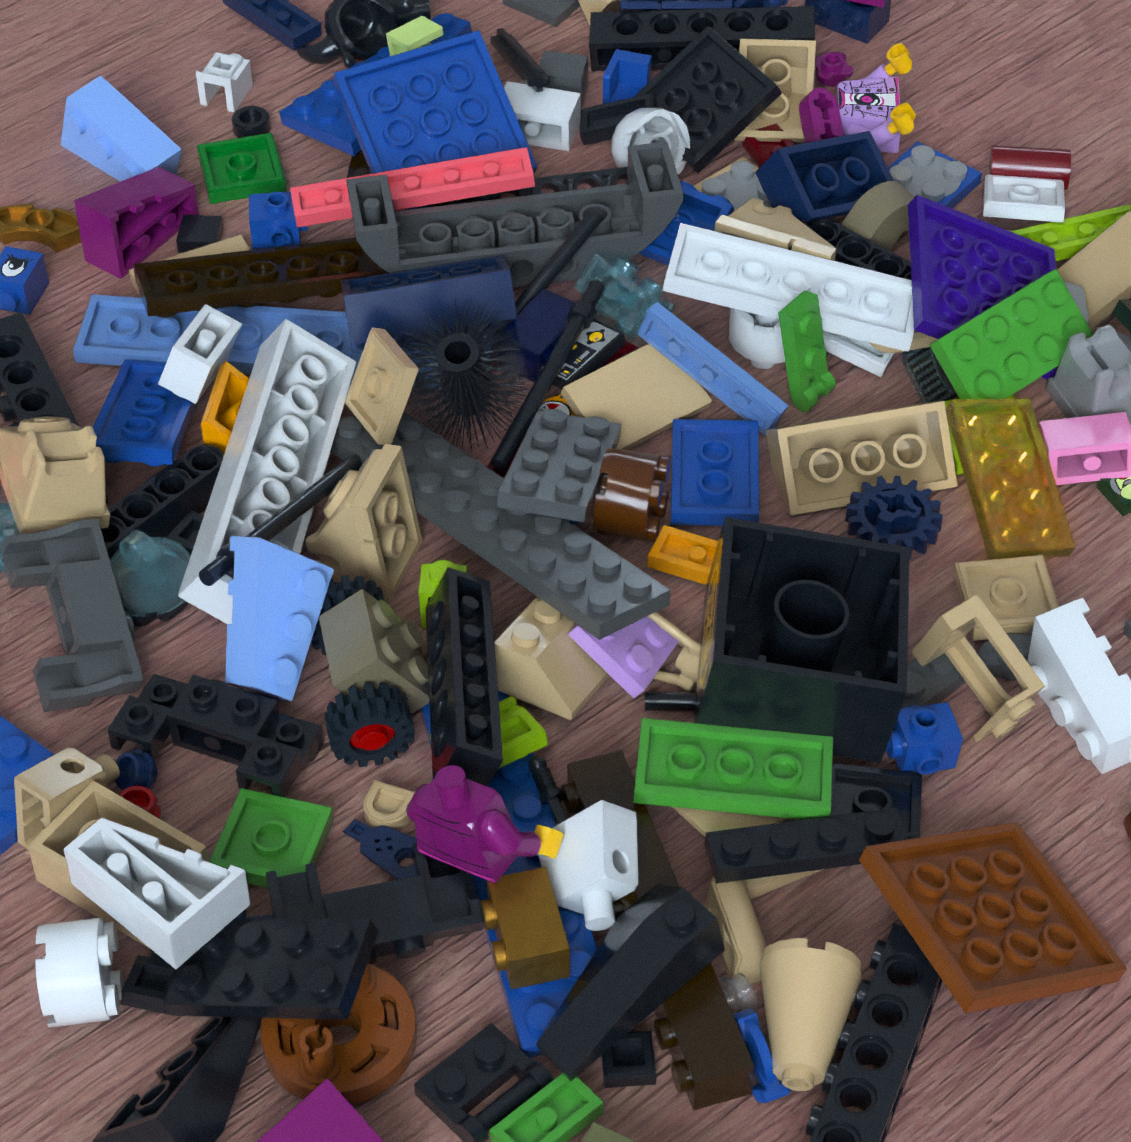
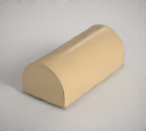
M713 877L704 907L718 920L725 951L720 955L730 983L733 987L757 983L761 981L759 966L763 957V950L767 944L744 881L716 884Z

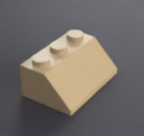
M538 596L494 642L498 691L510 696L513 695L517 699L569 720H572L610 675L567 635L576 623Z

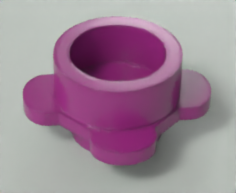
M829 52L825 53L822 57L816 56V79L825 86H837L841 81H845L847 77L853 74V67L846 63V55L843 53Z

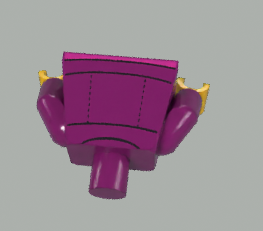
M455 765L440 769L429 784L421 785L406 807L407 816L415 821L419 853L495 884L517 857H533L536 854H541L556 859L564 837V833L542 825H536L534 832H520L513 824L501 795L495 789L466 779L464 770Z

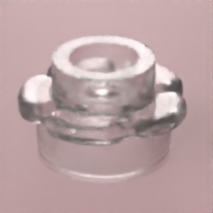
M741 972L731 978L721 977L722 990L732 1014L749 1008L754 1011L760 1009V1004L753 988Z

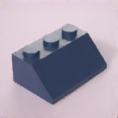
M870 131L778 148L755 172L771 207L775 208L780 205L790 208L796 218L805 222L848 214L858 199L868 190L880 183L894 181Z

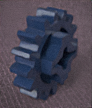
M879 476L877 477L876 486L873 487L871 484L863 482L861 484V493H851L850 504H847L845 522H848L847 534L856 536V539L909 547L910 560L912 550L923 555L927 551V544H936L943 514L939 513L941 503L939 500H931L932 490L929 488L918 491V481L912 480L908 485L901 484L900 476H895L893 483H886L885 479Z

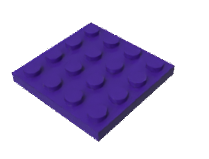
M916 195L908 204L915 331L939 339L1046 273L1056 269L1055 250L1051 247L919 195ZM1058 366L1041 376V378L1048 380V378L1054 377Z

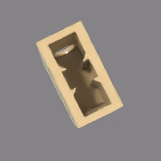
M66 748L14 777L18 843L28 849V845L92 780L104 787L120 776L116 762L106 754H102L95 760H92L75 748Z

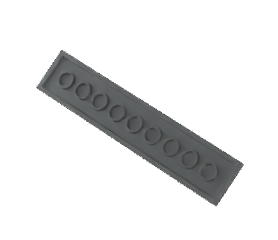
M403 412L391 445L402 446L414 504L419 514L599 640L670 605L669 588L567 520L498 508V490L504 478ZM356 416L339 420L331 452L343 460L352 454H356L360 457L363 465L373 450L382 449L384 445L377 444Z

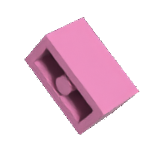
M1126 412L1039 421V458L1048 486L1100 481L1101 478L1131 477V425Z

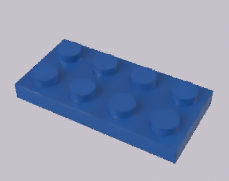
M124 360L93 425L97 437L96 447L101 448L105 462L129 461L141 462L149 466L173 465L198 402L194 404L158 385L166 363Z

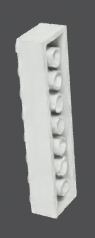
M287 319L260 345L178 593V597L226 624H232L233 595H228L229 580H234V574L227 573L212 586H206L199 578L200 570L216 559L217 552L230 542V536L245 537L323 477L356 366L355 360ZM314 506L269 542L300 554Z

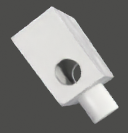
M600 800L552 828L564 833L556 859L538 854L542 867L547 869L557 906L584 914L585 927L592 931H600L612 927L615 923L613 902L635 891L638 886L636 812Z

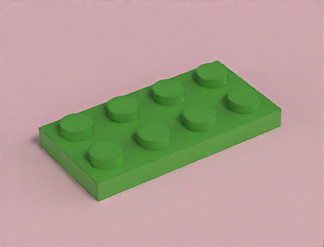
M1054 269L930 343L929 346L972 419L1059 366L1070 336L1084 332L1086 334L1085 338H1090L1093 336V333L1057 269Z
M642 718L633 803L799 820L828 817L831 811L833 737Z

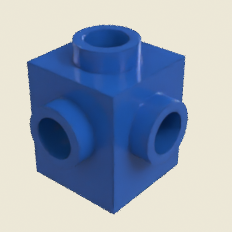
M291 192L249 194V223L253 250L301 244L300 232L308 231V226L297 228Z
M949 703L924 706L911 705L900 710L886 747L887 756L890 759H895L899 771L928 775L940 770L956 767L963 737Z

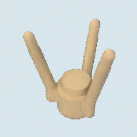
M655 612L648 617L678 640L677 644L683 649L675 663V667L681 670V674L677 675L659 670L653 679L677 685L691 692L698 680L700 643L693 640L670 621Z

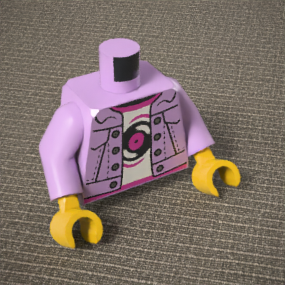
M895 44L888 50L886 54L890 62L888 65L881 64L865 78L841 81L837 85L836 100L839 106L844 136L870 131L880 152L898 153L900 134H909L914 128L913 121L916 118V114L909 103L900 104L899 78L893 75L896 72L898 74H906L912 69L913 63L909 57L910 53L904 44Z

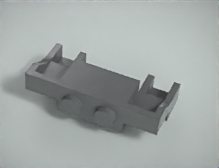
M98 519L78 520L41 532L6 535L0 552L10 589L46 585L65 653L62 656L39 658L33 669L43 711L89 706L93 698L137 692L144 678L133 643V621L130 615H125L121 601L122 583L120 577L113 573Z

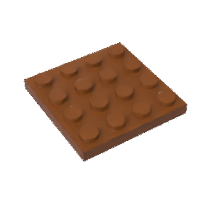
M1018 822L866 846L859 858L860 863L965 1014L1115 983L1120 980L1127 970L1126 966Z

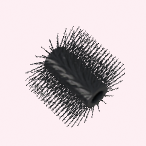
M455 299L456 333L450 309L449 314L453 334H451L440 305L446 332L443 327L442 329L440 326L438 327L431 318L440 334L438 333L440 338L433 332L430 326L428 327L423 322L432 333L420 324L418 325L435 342L421 333L425 338L418 334L413 337L420 339L427 346L416 341L417 346H400L406 347V349L412 348L421 351L420 353L416 352L418 354L410 353L413 355H407L410 359H423L420 361L422 363L415 362L418 363L415 365L424 371L419 370L420 372L417 373L414 382L416 385H413L415 387H412L414 389L410 393L413 396L409 397L408 399L411 400L407 401L413 402L407 404L415 403L414 405H417L415 406L417 409L422 407L418 412L413 413L414 415L419 413V417L424 414L426 416L429 413V416H431L435 411L433 416L424 422L428 424L433 418L434 421L432 423L434 424L437 418L438 420L440 419L438 426L434 430L435 432L440 426V428L442 427V433L450 419L444 439L452 427L449 435L450 438L455 423H457L455 430L456 435L458 427L457 443L459 435L461 441L462 423L464 421L463 439L464 429H467L469 445L471 444L470 416L478 443L473 415H475L486 444L480 417L485 424L486 422L487 425L489 423L487 417L490 419L488 414L498 426L500 423L492 415L506 424L499 416L495 415L496 413L490 407L502 416L504 415L501 412L507 415L510 413L514 414L502 408L498 403L502 402L508 406V409L512 410L510 408L512 405L510 404L518 405L515 403L522 402L507 400L510 398L508 396L516 397L513 395L529 393L511 388L519 387L517 385H529L517 382L524 380L519 378L527 377L528 375L511 376L528 374H516L518 372H514L526 368H518L525 366L522 364L524 362L518 363V361H521L518 358L525 356L516 357L522 354L513 355L518 352H511V350L523 349L521 347L515 348L523 345L513 346L516 344H512L514 342L509 343L510 341H508L507 345L501 343L496 347L498 345H495L496 342H501L504 339L507 341L510 337L516 335L509 336L504 334L501 336L502 334H500L498 339L488 340L491 334H495L497 330L502 328L500 327L502 324L495 328L502 319L489 332H486L489 323L494 317L486 325L484 324V318L477 330L483 310L476 322L477 313L475 314L471 326L472 313L469 321V309L468 313L466 310L467 317L465 315L463 328V306L460 329V314L458 321V306L456 314ZM468 318L467 333L465 334V327ZM476 323H477V326H476V329H475V331H474V334L472 335V330H473V328L475 327V325H476ZM485 328L480 339L478 340L481 331ZM427 343L432 344L436 348V350ZM491 344H493V346L495 345L493 349L491 347L489 351H484V349L486 347L489 348ZM497 351H500V352L503 351L500 355L497 354L495 357H494V355H493V356L490 358V356H491V354H492L493 352H495V354H496ZM494 361H503L500 364L498 363L495 367L488 366ZM494 370L501 372L500 375H492L490 373ZM426 375H434V376H436V377L433 378V379H430V378H427V377H425V376H426ZM431 383L438 384L433 389H427ZM489 399H490L492 402H494L496 405H498V406L493 405V404L489 401ZM438 400L436 406H433V407L431 406V407H430V405H431L432 403H433V405H434V404L436 403V401ZM454 414H455V418H454V420H453V422H452V424H451V426H450L451 420H452V418L454 417ZM460 415H462L461 425H460V429H459Z

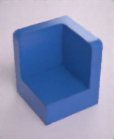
M616 49L603 74V104L632 98L652 80V56Z

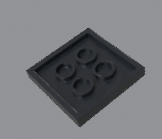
M707 26L634 97L654 93L657 100V108L665 109L680 116L687 126L690 137V149L685 148L682 157L694 171L699 173L774 102L782 92L770 78L711 27Z

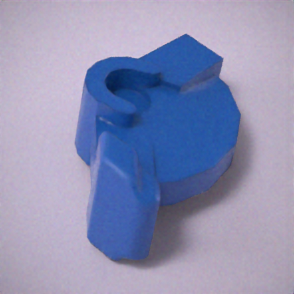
M749 1008L733 1014L754 1064V1075L758 1082L752 1089L754 1099L758 1103H768L789 1095L792 1090L783 1086L782 1081L773 1074L772 1057L765 1041V1035L761 1031L757 1013Z

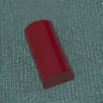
M991 146L989 158L990 175L1057 179L1064 181V189H1068L1071 170V150Z

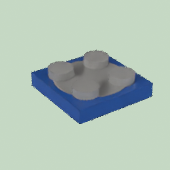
M918 141L888 167L893 180L899 182L914 197L919 195L952 209L981 183L982 172Z

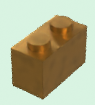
M546 867L503 875L496 884L487 880L488 899L480 901L486 931L495 929L497 941L491 942L493 960L497 972L506 970L510 989L569 978L570 948Z

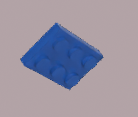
M673 419L671 525L722 526L725 517L759 523L758 421Z

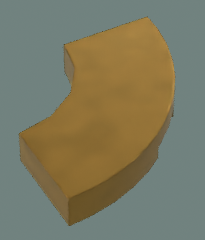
M33 204L0 207V241L3 245L17 241H35L48 245L55 252H59L82 243L77 216L66 210L56 207L54 211L43 208L34 209Z

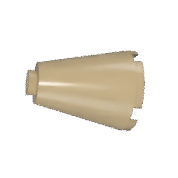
M806 938L779 940L766 946L763 950V957L759 966L770 1054L773 1061L772 1071L786 1088L795 1091H808L813 1088V1085L820 1084L825 1079L862 978L861 960L852 951L835 943L825 941V949L822 950L808 948V939Z

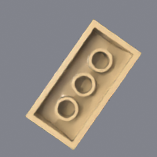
M945 401L926 402L766 430L772 473L790 516L847 506V504H850L852 492L861 493V484L863 482H867L873 487L876 486L877 477L882 476L886 483H893L894 477L900 476L901 484L908 485L912 480L918 481V491L928 488L935 491L958 487Z

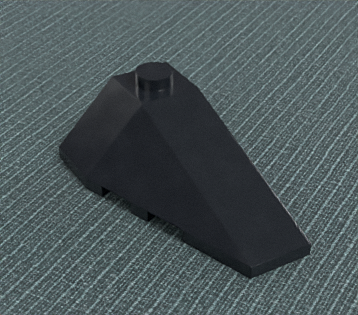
M656 884L619 915L537 1041L538 1049L572 1081L725 951L717 918L683 887Z
M212 1017L191 1037V1042L195 1047L182 1052L172 1061H166L155 1072L161 1081L141 1098L138 1094H133L127 1099L92 1142H215L224 1131L262 1018Z

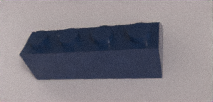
M503 255L340 280L351 345L360 344L362 349H364L372 327L385 329L392 338L401 337L402 342H414V340H420L413 337L416 334L423 338L425 337L421 333L426 336V332L418 324L429 332L431 331L423 322L427 326L429 325L433 332H436L435 329L439 331L431 320L432 318L437 324L434 319L437 316L446 332L440 305L451 334H453L449 314L450 309L456 333L455 299L456 314L458 306V321L460 314V329L463 306V328L465 315L467 317L466 310L468 313V309L469 321L472 313L470 326L473 323L475 314L477 313L476 322L482 310L483 314L478 325L483 322L484 318L486 322L489 317L490 319L494 317L487 329H492L501 319L502 321L495 328L507 319H517L511 273ZM468 318L466 322L465 332L467 331Z

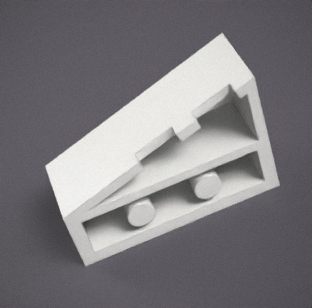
M1082 597L1035 616L1027 662L1045 685L1038 694L1050 708L1055 722L1059 726L1066 728L1076 741L1081 755L1085 759L1091 760L1100 773L1104 774L1131 762V680L1127 673L1118 676L1105 654L1112 647L1105 635L1096 638L1084 617V614L1088 613L1090 609Z
M100 818L64 848L71 883L175 969L180 967L250 905L244 869L230 865L228 869L204 861L202 854L189 849L185 853L160 845L159 838L105 818Z

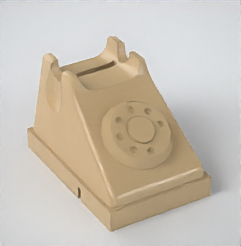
M750 198L730 215H721L715 222V232L835 261L837 248H834L828 241L792 214L790 208L778 205L775 208H767L764 206L765 202L763 200Z
M44 416L21 420L18 426L0 428V480L19 534L46 531L74 521L98 519L100 528H108L110 513L106 505L105 457L101 448L96 447L97 437L93 427L86 426L81 428L71 423L70 419L65 417Z
M384 444L382 449L373 450L358 471L348 470L344 477L339 480L323 508L326 516L317 532L306 538L305 544L309 553L319 557V560L314 561L334 569L331 578L335 582H341V576L349 575L350 581H354L356 575L363 576L365 583L371 579L383 591L385 602L390 604L423 539L402 446Z

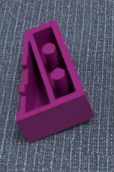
M160 167L74 200L85 261L120 279L125 277L129 270L134 269V264L144 261L179 231L183 215H199L195 184Z

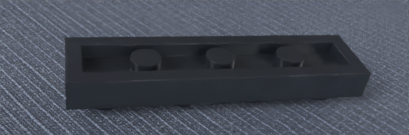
M897 808L706 832L704 845L715 883L717 884L861 864L859 858L866 846L908 839Z

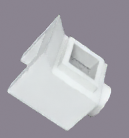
M215 53L202 72L196 71L200 105L207 106L220 87L223 86L225 88L227 111L235 112L253 87L250 60L244 59L236 53L229 55Z

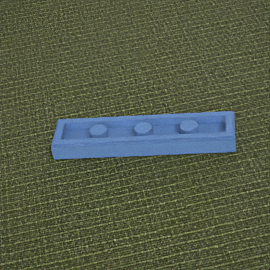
M659 302L654 303L648 309L637 333L641 338L746 421H758V431L765 436L767 429L777 428L789 406Z

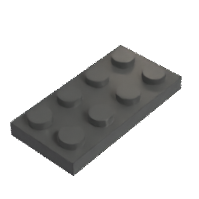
M537 410L498 490L497 507L585 523L604 473H599L607 448L616 449L620 440L621 424L609 422L607 419L597 416L583 418L567 415L561 410Z

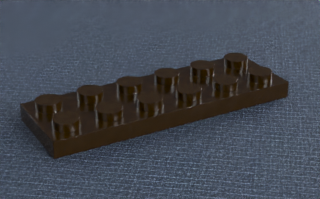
M356 238L134 264L135 280L148 317L157 316L162 318L172 317L182 312L200 311L205 304L217 310L218 308L230 306L248 308L256 306L258 303L271 301L289 303L299 298L312 296L330 298L342 293L340 280L389 273L379 267L364 252Z

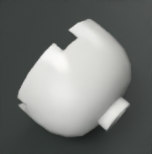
M639 108L627 114L618 123L612 136L611 151L616 166L618 168L628 167V146L668 142L675 168L679 175L687 162L682 160V155L685 152V148L690 149V137L686 124L679 115L662 108Z

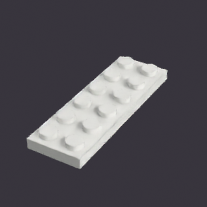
M680 223L662 291L779 320L778 312L805 290L818 295L823 331L909 352L914 335L912 280Z

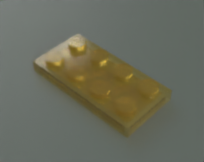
M1030 398L952 399L945 410L988 559L1043 555L1044 558L1069 557L1076 547Z

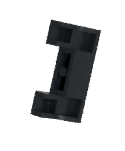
M153 674L138 698L129 695L107 729L111 748L120 751L126 740L141 744L144 753H150L153 759H155L171 733L172 743L175 746L238 765L236 776L239 789H249L252 782L256 781L271 786L272 795L281 797L287 795L299 773L305 766L315 760L324 744L322 726L279 713L278 701L270 699L262 693L247 692L228 686L220 680H209L196 675H192L186 684Z
M417 842L413 843L412 856L417 876L324 894L323 898L315 863L305 865V872L277 877L276 870L266 872V884L274 919H371L379 930L369 958V964L371 965L377 961L376 957L396 953L397 958L401 959L421 955L426 952V947L433 946L434 940L483 930L484 925L481 905L472 875L419 853Z

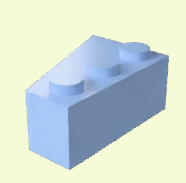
M101 75L66 98L60 144L62 147L120 182L157 167L173 174L178 172L182 149Z
M230 536V551H235L234 580H229L228 595H233L232 624H227L225 683L251 693H262L269 698L292 701L334 569L262 538Z

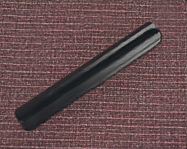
M504 28L497 29V35L491 36L490 39L493 47L528 87H531L535 92H542L543 85L549 84V76L511 34H508Z

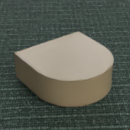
M375 780L363 803L364 817L367 825L371 828L385 825L397 831L404 829L411 821L407 816L406 807L415 792Z

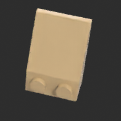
M740 39L739 53L779 87L782 94L734 140L744 141L746 137H755L757 141L780 142L781 139H791L792 142L805 143L799 114V104L807 94L815 89L816 41ZM777 123L783 131H759L756 129Z

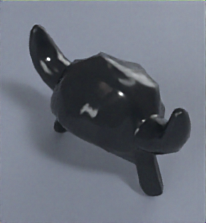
M334 0L325 10L324 27L327 37L312 46L297 47V53L305 61L314 64L330 63L342 56L344 65L350 68L355 64V60L369 59L377 54L378 50L388 46L386 33L396 29V16L412 12L414 3L410 0Z

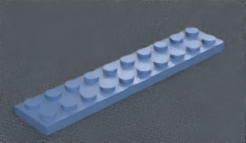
M92 294L73 349L75 363L122 366L124 360L167 363L172 347L199 311L177 313L175 316L168 318L148 317L142 298ZM230 306L217 309L242 323L227 362L243 374L251 375L260 345L287 319L355 360L356 366L351 379L352 382L363 349L360 348V344L351 345L346 312L268 306L248 308ZM475 325V327L473 328L472 335L474 334L477 325ZM485 329L481 331L478 340L480 339ZM425 333L429 339L435 342L427 333ZM401 337L393 338L399 346H417L409 342H402ZM421 340L418 341V342H420L421 344L427 346L423 341H421ZM427 343L436 350V348L432 344ZM401 347L402 350L414 354H418L416 352H421L417 349H406V347ZM411 359L412 361L422 363L418 360ZM426 375L425 377L433 379L436 376ZM431 383L428 387L435 388L438 384Z

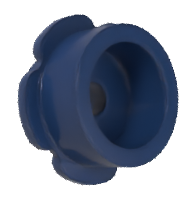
M138 748L131 752H125L118 757L116 764L118 765L120 776L115 782L120 789L124 790L131 786L151 788L156 781L158 771L157 765L150 753H144L143 749Z

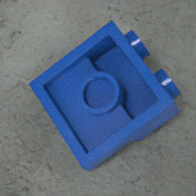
M680 181L683 191V202L678 212L665 230L638 254L669 266L680 223L715 231V222L721 215L728 216L734 212V207L729 200L716 194L709 196L699 192L693 185Z

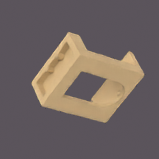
M978 594L941 615L912 650V654L922 667L945 653L990 714L991 718L973 736L976 742L991 733L998 739L1015 728L1020 723L1018 720L1036 707L1032 699L1045 687ZM975 624L979 626L1016 677L1021 693L1015 697L1008 695L965 638Z

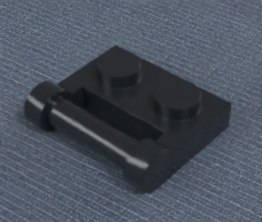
M490 1023L414 1083L415 1095L463 1142H486L488 1140V1132L492 1127L553 1081V1078L540 1062H533L493 1023ZM516 1075L520 1079L476 1116L467 1115V1113Z

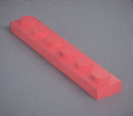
M525 147L290 188L298 228L352 218L346 179L387 175L394 211L535 187L528 149Z

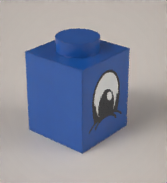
M6 246L0 254V309L30 315L49 285L44 255L39 252Z

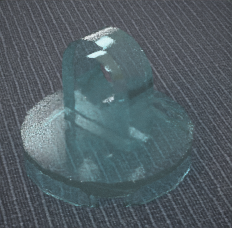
M133 530L119 543L120 550L110 560L113 573L120 577L122 583L121 601L124 612L135 617H146L145 613L156 611L158 615L168 613L185 601L178 597V593L190 560V554L178 542L165 537H149L139 530Z

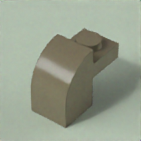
M887 181L880 183L858 199L841 225L890 251L903 231H909L908 204L914 199V196L899 182Z

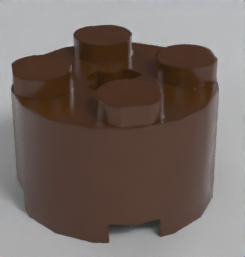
M607 448L599 472L604 473L600 494L595 496L594 530H597L598 534L655 542L659 535L660 517H665L668 492H664L662 489L663 482L668 480L671 458L656 454Z

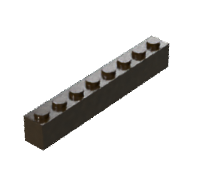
M619 750L567 764L568 784L562 785L561 790L564 794L563 801L568 813L575 812L578 814L600 800L636 812L638 886L635 891L613 902L615 921L620 914L656 884L679 887L645 804L633 803L635 779L623 751ZM710 963L654 1010L657 1020H654V1030L661 1050H670L674 1060L670 1066L675 1087L678 1093H687L693 1111L750 1095L753 1089L754 1064L714 968Z

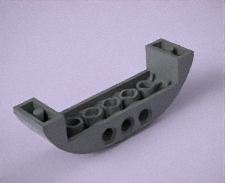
M668 142L628 146L627 184L394 211L387 175L346 179L356 240L364 252L385 271L390 273L503 255L510 269L513 288L526 287L532 282L591 209L597 212L603 218V221L552 283L585 278L604 272L627 261L645 249L665 230L683 202V191Z

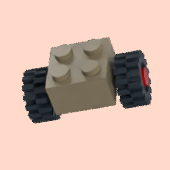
M349 575L341 576V582L335 583L333 578H331L311 640L312 647L316 651L321 648L322 654L327 655L333 687L340 692L335 696L336 703L329 702L327 712H325V723L331 751H334V755L338 760L344 758L345 764L351 766L356 760H358L359 767H367L368 761L374 760L375 766L383 764L382 758L388 757L392 761L398 758L397 750L405 753L409 749L408 743H413L415 738L411 714L429 704L428 664L424 660L421 645L424 643L423 636L413 622H405L393 612L392 608L384 600L383 591L380 587L376 586V582L370 579L365 583L363 576L356 575L354 581H350Z

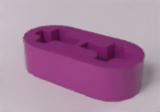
M815 88L800 101L799 114L805 143L819 141L821 137L824 140L844 136L839 106L831 92L827 89Z

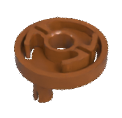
M368 961L348 1020L262 1018L261 1041L266 1064L276 1081L288 1092L302 1100L326 1079L336 1087L351 1105L374 1098L399 1080L413 1058L417 1042V1029L412 1001L405 988L397 979L383 969L369 964ZM385 1000H390V1001H392V1002L395 1004V1006H396V1014H397L398 1021H399L398 1030H397V1023H396L395 1008H394V1006H393V1004H392L391 1002H386V1003L382 1004V1002L385 1001ZM279 1025L282 1026V1027H281V1042H282V1048H283L282 1051H281V1049H280L281 1046H280V1040H279V1036H278V1033H279ZM345 1025L355 1029L358 1035L348 1043L333 1045V1036L329 1029L334 1026ZM368 1063V1065H366L363 1069L359 1070L355 1074L353 1073L357 1069L361 1068L364 1064Z

